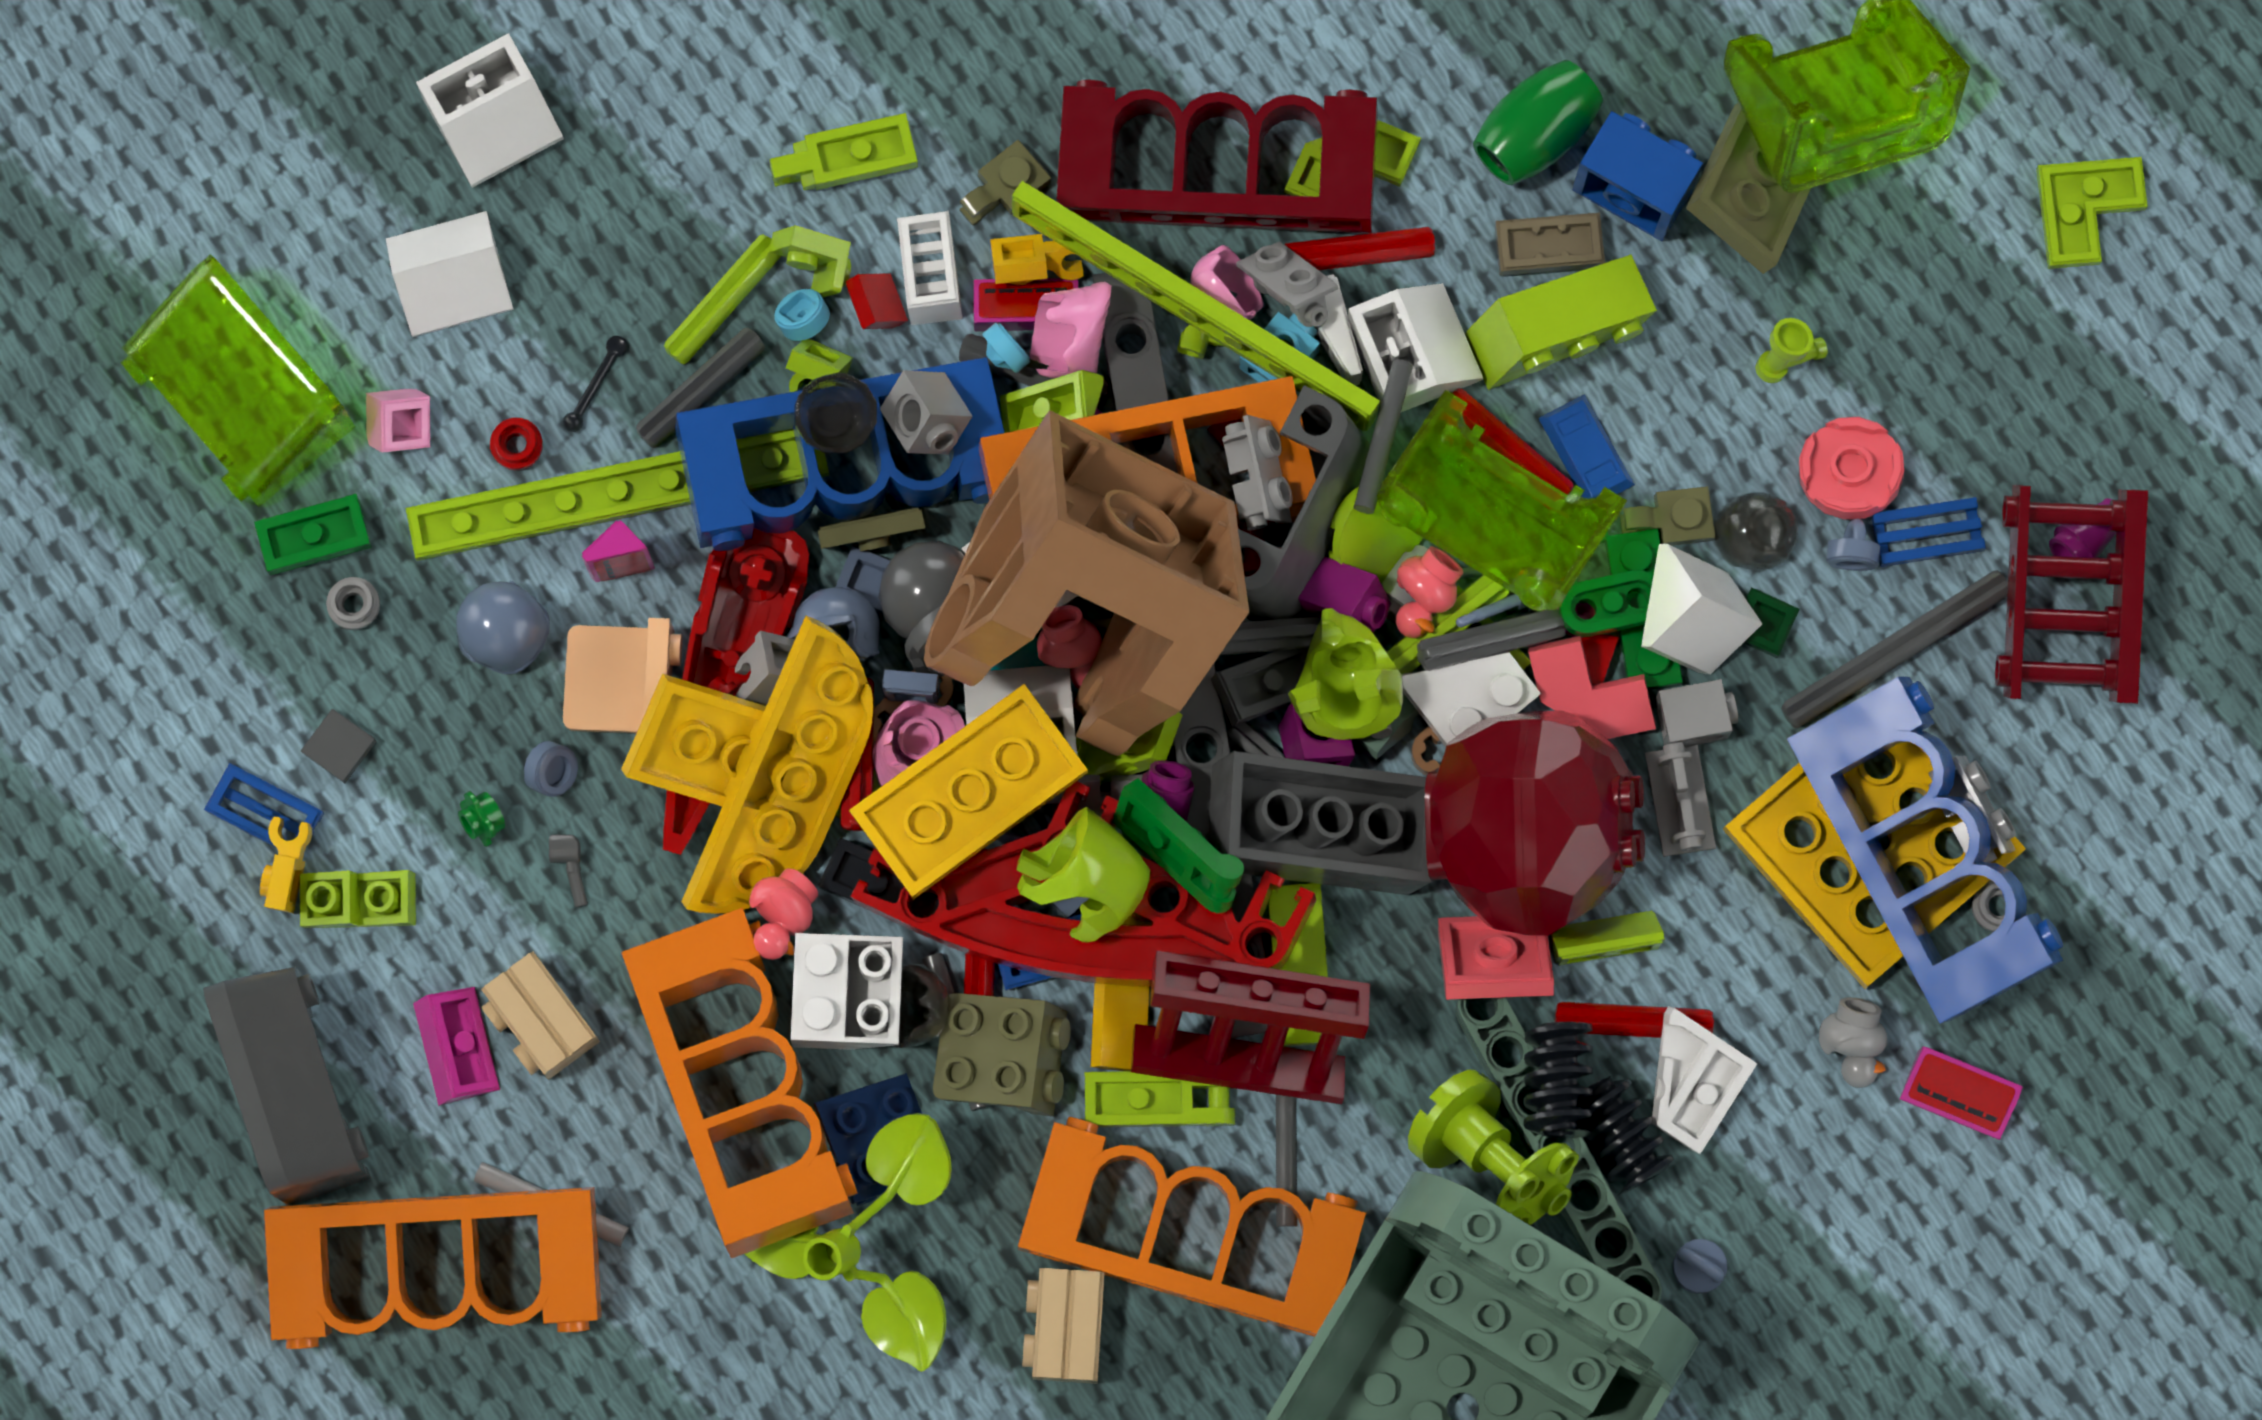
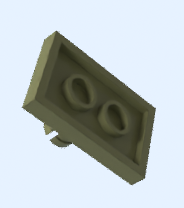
M1745 97L1734 105L1686 209L1764 274L1777 265L1823 161L1749 97Z

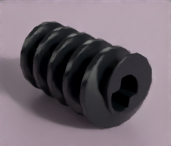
M1551 1022L1541 1024L1540 1027L1528 1030L1525 1033V1042L1538 1048L1524 1055L1525 1064L1537 1069L1524 1076L1525 1086L1538 1091L1524 1098L1525 1107L1538 1112L1524 1119L1525 1129L1542 1136L1554 1138H1577L1592 1134L1588 1130L1577 1127V1121L1593 1116L1592 1110L1577 1105L1578 1099L1593 1095V1089L1577 1084V1078L1593 1074L1592 1067L1578 1063L1579 1056L1593 1052V1046L1578 1041V1035L1593 1031L1592 1024L1582 1022Z
M1611 1076L1588 1087L1593 1089V1095L1577 1100L1578 1106L1584 1105L1586 1109L1593 1111L1592 1117L1577 1121V1126L1595 1125L1591 1131L1592 1134L1586 1137V1142L1588 1145L1605 1143L1606 1146L1596 1156L1598 1164L1616 1163L1606 1178L1609 1183L1626 1181L1627 1184L1617 1194L1618 1197L1662 1173L1674 1158L1672 1154L1656 1157L1653 1154L1663 1142L1662 1136L1646 1138L1643 1136V1132L1653 1120L1651 1117L1634 1119L1632 1116L1642 1104L1641 1098L1626 1100L1622 1098L1623 1093L1632 1084L1631 1080L1613 1081Z

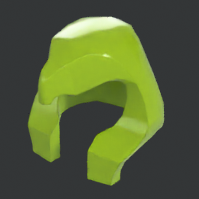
M1325 608L1322 610L1321 621L1317 625L1310 642L1299 681L1295 688L1288 693V696L1307 729L1314 734L1337 740L1365 738L1386 729L1400 715L1403 704L1402 675L1368 627L1354 617L1340 614L1333 608Z
M1087 807L1079 810L1062 833L1040 850L1030 852L1023 848L1016 869L1023 873L1017 885L1020 895L1040 905L1075 897L1089 898L1080 906L1081 921L1078 927L1070 931L1072 938L1082 942L1096 941L1104 934L1118 929L1135 911L1150 881V869L1139 853L1116 829Z

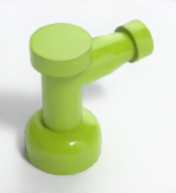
M1784 318L1772 329L1769 337L1771 351H1766L1759 357L1755 370L1757 375L1767 383L1780 382L1787 374L1789 367L1803 364L1811 359L1825 358L1828 354L1826 342L1821 337L1814 339L1811 329L1803 321L1796 318Z

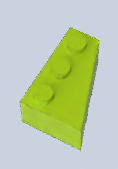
M1631 254L1498 298L1465 332V336L1482 373L1487 389L1491 390L1526 374L1540 371L1567 357H1571V359L1582 357L1596 350L1601 343L1613 339L1615 344L1631 340L1644 331L1642 324L1657 309Z

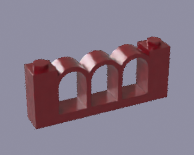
M1080 80L1076 83V86L1063 87L1056 202L1087 221L1372 233L1378 122L1377 97H1367L1368 94L1360 90H1340L1336 93V96H1324L1323 110L1320 105L1310 98L1294 94L1285 95L1265 103L1255 115L1249 104L1238 96L1224 92H1213L1199 96L1189 102L1186 108L1181 111L1176 101L1163 92L1142 89L1130 91L1118 98L1116 87H1108L1107 83L1099 80ZM1153 114L1161 116L1170 122L1176 131L1172 191L1114 189L1116 142L1119 131L1128 120L1137 115ZM1226 117L1234 119L1245 128L1249 135L1246 194L1186 191L1189 144L1192 133L1199 124L1210 118ZM1294 119L1307 122L1314 127L1322 138L1319 197L1259 194L1261 150L1264 137L1269 130L1282 121Z

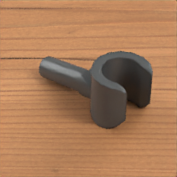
M553 834L549 837L550 863H566L575 907L587 905L588 902L580 873V842L574 835Z

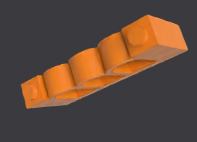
M1293 376L1071 420L1115 443L1169 433L1178 474L1198 483L1185 430L1238 419L1244 422L1243 416L1250 415L1270 420L1271 425L1276 429L1280 437L1282 450L1278 458L1282 477L1287 480L1292 492L1293 502L1292 506L1289 507L1292 523L1296 521L1316 481L1309 448L1280 435V431L1297 400ZM1301 416L1300 422L1302 428L1304 429L1303 420ZM1038 426L980 438L979 455L989 501ZM1235 504L1237 524H1239L1242 522L1239 521L1237 505Z
M743 907L621 952L720 1234L731 1259L853 1214L854 1212L848 1197L858 1194L847 1163L840 1166L836 1165L831 1151L827 1149L826 1136L820 1120L812 1107L799 1099L803 1085L801 1066L788 1040L775 1031L779 1016L777 1000L769 981L763 973L766 969L754 945V935L757 929L761 927L759 921L749 924ZM732 984L751 986L761 994L762 1002L759 1012L750 1023L735 1031L680 1050L666 1007ZM758 1051L775 1053L785 1060V1076L775 1091L763 1098L706 1119L704 1118L690 1078L691 1074ZM781 1119L799 1121L810 1129V1144L800 1160L790 1166L729 1188L714 1146L715 1142Z
M1068 1117L1066 1125L1054 1122L1018 1243V1250L1084 1270L1104 1272L1105 1276L1315 1337L1348 1279L1366 1216L1365 1212L1356 1210L1358 1201L1327 1192L1325 1200L1314 1198L1311 1210L1309 1211L1298 1196L1285 1189L1271 1187L1252 1191L1240 1200L1236 1187L1224 1174L1210 1167L1191 1166L1176 1171L1167 1179L1163 1166L1155 1156L1138 1146L1118 1145L1105 1149L1106 1137L1097 1134L1098 1125L1073 1117ZM1120 1160L1135 1161L1145 1166L1154 1176L1157 1186L1156 1200L1138 1259L1077 1242L1092 1189L1100 1171L1110 1163ZM1192 1181L1207 1182L1217 1187L1226 1197L1230 1209L1229 1221L1211 1280L1150 1263L1166 1204L1171 1194L1181 1185ZM1265 1202L1281 1203L1289 1207L1297 1216L1302 1229L1301 1244L1284 1302L1222 1284L1238 1226L1244 1214L1253 1206Z
M595 1187L272 1206L264 1209L271 1340L286 1339V1349L319 1347V1337L330 1335L332 1327L341 1333L354 1335L372 1332L392 1319L397 1312L406 1322L417 1328L438 1330L452 1326L468 1314L472 1307L480 1316L490 1322L509 1326L527 1322L542 1310L543 1324L557 1323V1332L590 1330L589 1321H596L602 1317ZM537 1215L541 1276L539 1294L533 1304L527 1308L517 1311L501 1309L491 1303L483 1290L480 1270L478 1218ZM461 1220L465 1286L461 1302L451 1313L440 1316L426 1314L416 1308L409 1298L405 1281L402 1223ZM385 1224L389 1289L387 1303L381 1313L374 1318L366 1320L352 1319L340 1312L333 1302L330 1290L327 1228Z

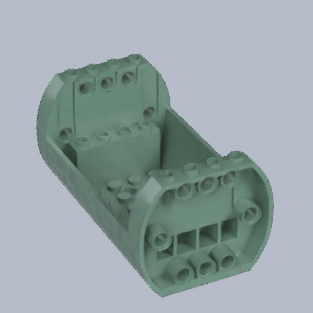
M1415 1171L1412 1173L1265 1420H1451L1447 1413V1405L1449 1400L1457 1394H1467L1475 1399L1478 1405V1415L1475 1420H1655L1696 1350L1699 1340L1684 1322L1662 1304L1469 1188L1431 1173Z

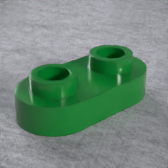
M1631 570L1571 585L1563 594L1559 604V616H1561L1565 624L1564 627L1576 636L1591 637L1645 625L1654 574L1645 570ZM1631 592L1643 594L1646 599V605L1642 608L1632 607L1627 601V595ZM1580 603H1588L1593 607L1595 614L1591 619H1582L1576 614L1575 607Z

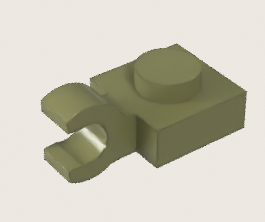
M1016 140L978 170V177L985 185L975 188L962 198L960 204L963 207L959 211L972 226L999 204H1002L1011 215L1013 214L1012 194L1021 181L1041 191L1051 183V177L1023 144Z
M1708 486L1656 492L1654 495L1655 507L1637 506L1624 508L1623 514L1619 515L1622 534L1658 529L1660 544L1674 546L1713 541L1715 539Z

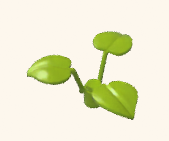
M915 1113L893 1120L884 1126L872 1139L866 1155V1169L873 1180L888 1186V1188L854 1220L842 1228L833 1229L822 1235L816 1234L818 1227L748 1252L745 1255L765 1270L787 1279L803 1278L810 1274L815 1279L826 1281L842 1274L848 1282L858 1279L879 1283L882 1287L870 1291L864 1299L861 1314L863 1328L870 1340L880 1350L923 1372L935 1361L942 1347L946 1332V1310L939 1290L929 1278L917 1271L904 1272L892 1282L890 1277L884 1273L857 1269L856 1265L861 1256V1246L859 1240L854 1235L863 1224L889 1203L896 1193L911 1205H924L936 1200L948 1187L952 1172L951 1157L940 1128L930 1115Z

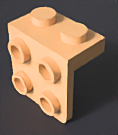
M648 618V628L576 625L568 631L563 723L568 730L637 733L662 673L672 676L673 666H681L682 634H674L675 631L670 618Z

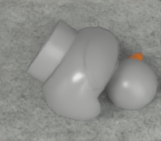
M1847 997L1840 1000L1837 1012L1830 1014L1822 1021L1819 1028V1043L1827 1055L1833 1051L1847 1055L1841 1067L1843 1079L1852 1087L1863 1088L1873 1083L1878 1073H1883L1886 1070L1884 1064L1874 1057L1885 1050L1887 1046V1033L1884 1026L1879 1022L1882 1010L1878 1005L1864 999Z

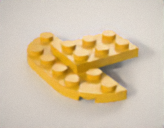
M805 616L766 706L663 673L621 770L627 778L722 806L681 900L687 910L717 914L729 913L742 907L743 910L750 908V894L757 882L767 877H779L787 868L797 870L803 874L817 856L869 738L873 718V696L864 669L855 652L837 632L819 620Z

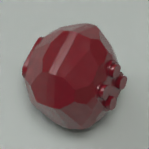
M1535 711L1483 719L1468 727L1448 742L1440 768L1427 774L1425 782V828L1428 875L1432 880L1448 879L1457 897L1487 926L1493 929L1522 935H1550L1599 905L1619 883L1626 868L1635 867L1636 862L1644 861L1643 829H1634L1632 824L1634 809L1642 808L1644 785L1642 776H1633L1618 749L1606 737L1575 714L1565 711Z

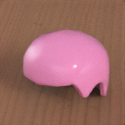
M1221 245L1203 256L1195 264L1191 274V285L1248 320H1251L1264 306L1260 292L1254 286L1253 278L1237 267L1236 262L1240 261V258L1228 246ZM1230 291L1237 293V296L1234 297Z

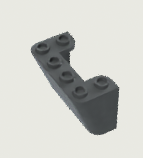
M1305 385L1285 421L1280 435L1309 448L1316 481L1281 549L1238 529L1241 548L1254 550L1260 557L1261 562L1260 568L1255 574L1245 577L1249 613L1246 618L1251 621L1308 617L1298 597L1324 556L1329 558V550L1333 552L1335 529L1330 528L1331 521L1344 498L1352 490L1359 487L1370 447L1368 440L1339 403ZM1301 416L1303 420L1304 429L1302 428L1300 422Z

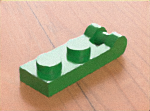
M1139 778L1124 786L1112 822L1206 909L1215 913L1228 911L1232 907L1235 898V887L1240 883L1244 872V865L1241 860L1234 855L1221 854L1199 830L1191 827L1167 804L1162 796L1154 793Z

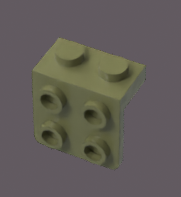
M960 993L950 994L944 1002L933 1082L934 1095L944 1101L1016 1107L1030 1114L1054 1117L1055 1103L1061 1100L1064 1089V1079L1060 1072L1062 1050L1068 1047L1071 1036V1026L1067 1019L1068 1011L1044 1000Z

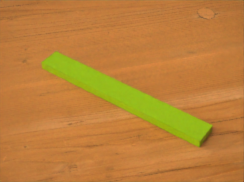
M1021 181L1012 194V213L1014 217L1277 379L1293 376L1295 390L1301 392L1305 385L1332 398L1343 407L1360 430L1368 431L1376 419L1380 400L1024 181Z
M819 424L811 425L809 429L818 470L821 477L829 476ZM793 429L736 439L743 475L749 492L804 481ZM680 451L421 504L405 509L415 559L419 561L690 505L691 502Z

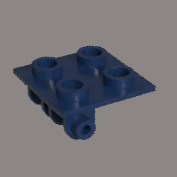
M907 1073L813 1104L836 1165L840 1166L847 1163L858 1194L848 1198H850L852 1204L856 1203L857 1206L877 1199V1196L883 1194L888 1186L873 1180L866 1169V1155L872 1139L884 1126L893 1120L908 1114H922Z

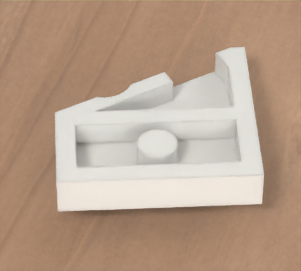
M1510 652L1431 671L1424 670L1401 674L1403 693L1445 747L1448 742L1477 722L1487 718L1517 714L1541 694Z
M1668 1006L1663 1018L1652 1111L1653 1122L1651 1124L1693 1152L1701 1154L1757 1063L1677 1009Z

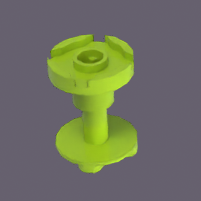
M1468 1069L1453 1075L1431 1094L1429 1098L1436 1105L1428 1115L1421 1109L1419 1110L1408 1134V1149L1426 1166L1441 1169L1460 1159L1476 1173L1486 1170L1491 1171L1505 1184L1495 1205L1530 1226L1546 1213L1554 1216L1563 1210L1572 1195L1567 1185L1579 1160V1155L1566 1143H1553L1539 1149L1528 1159L1521 1156L1509 1145L1511 1140L1509 1130L1495 1119L1501 1103L1500 1089L1491 1079L1483 1073L1481 1075L1476 1070Z

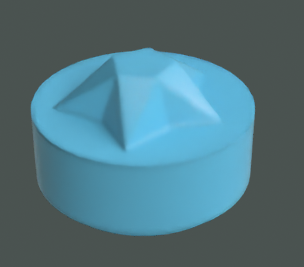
M801 289L788 294L781 300L775 310L774 317L786 338L793 341H801L815 336L826 326L830 311L817 291Z
M995 322L982 334L987 340L986 356L995 366L1011 369L1017 374L1030 363V356L1000 322L998 324Z

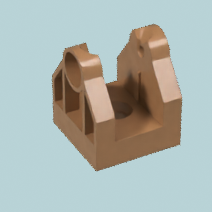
M1049 410L983 510L950 591L930 629L924 653L926 667L966 685L975 686L993 666L1034 639L1065 591L1068 590L1114 612L1093 665L1081 684L1073 706L1083 716L1076 737L1111 755L1120 756L1131 747L1139 736L1182 710L1249 613L1235 502Z

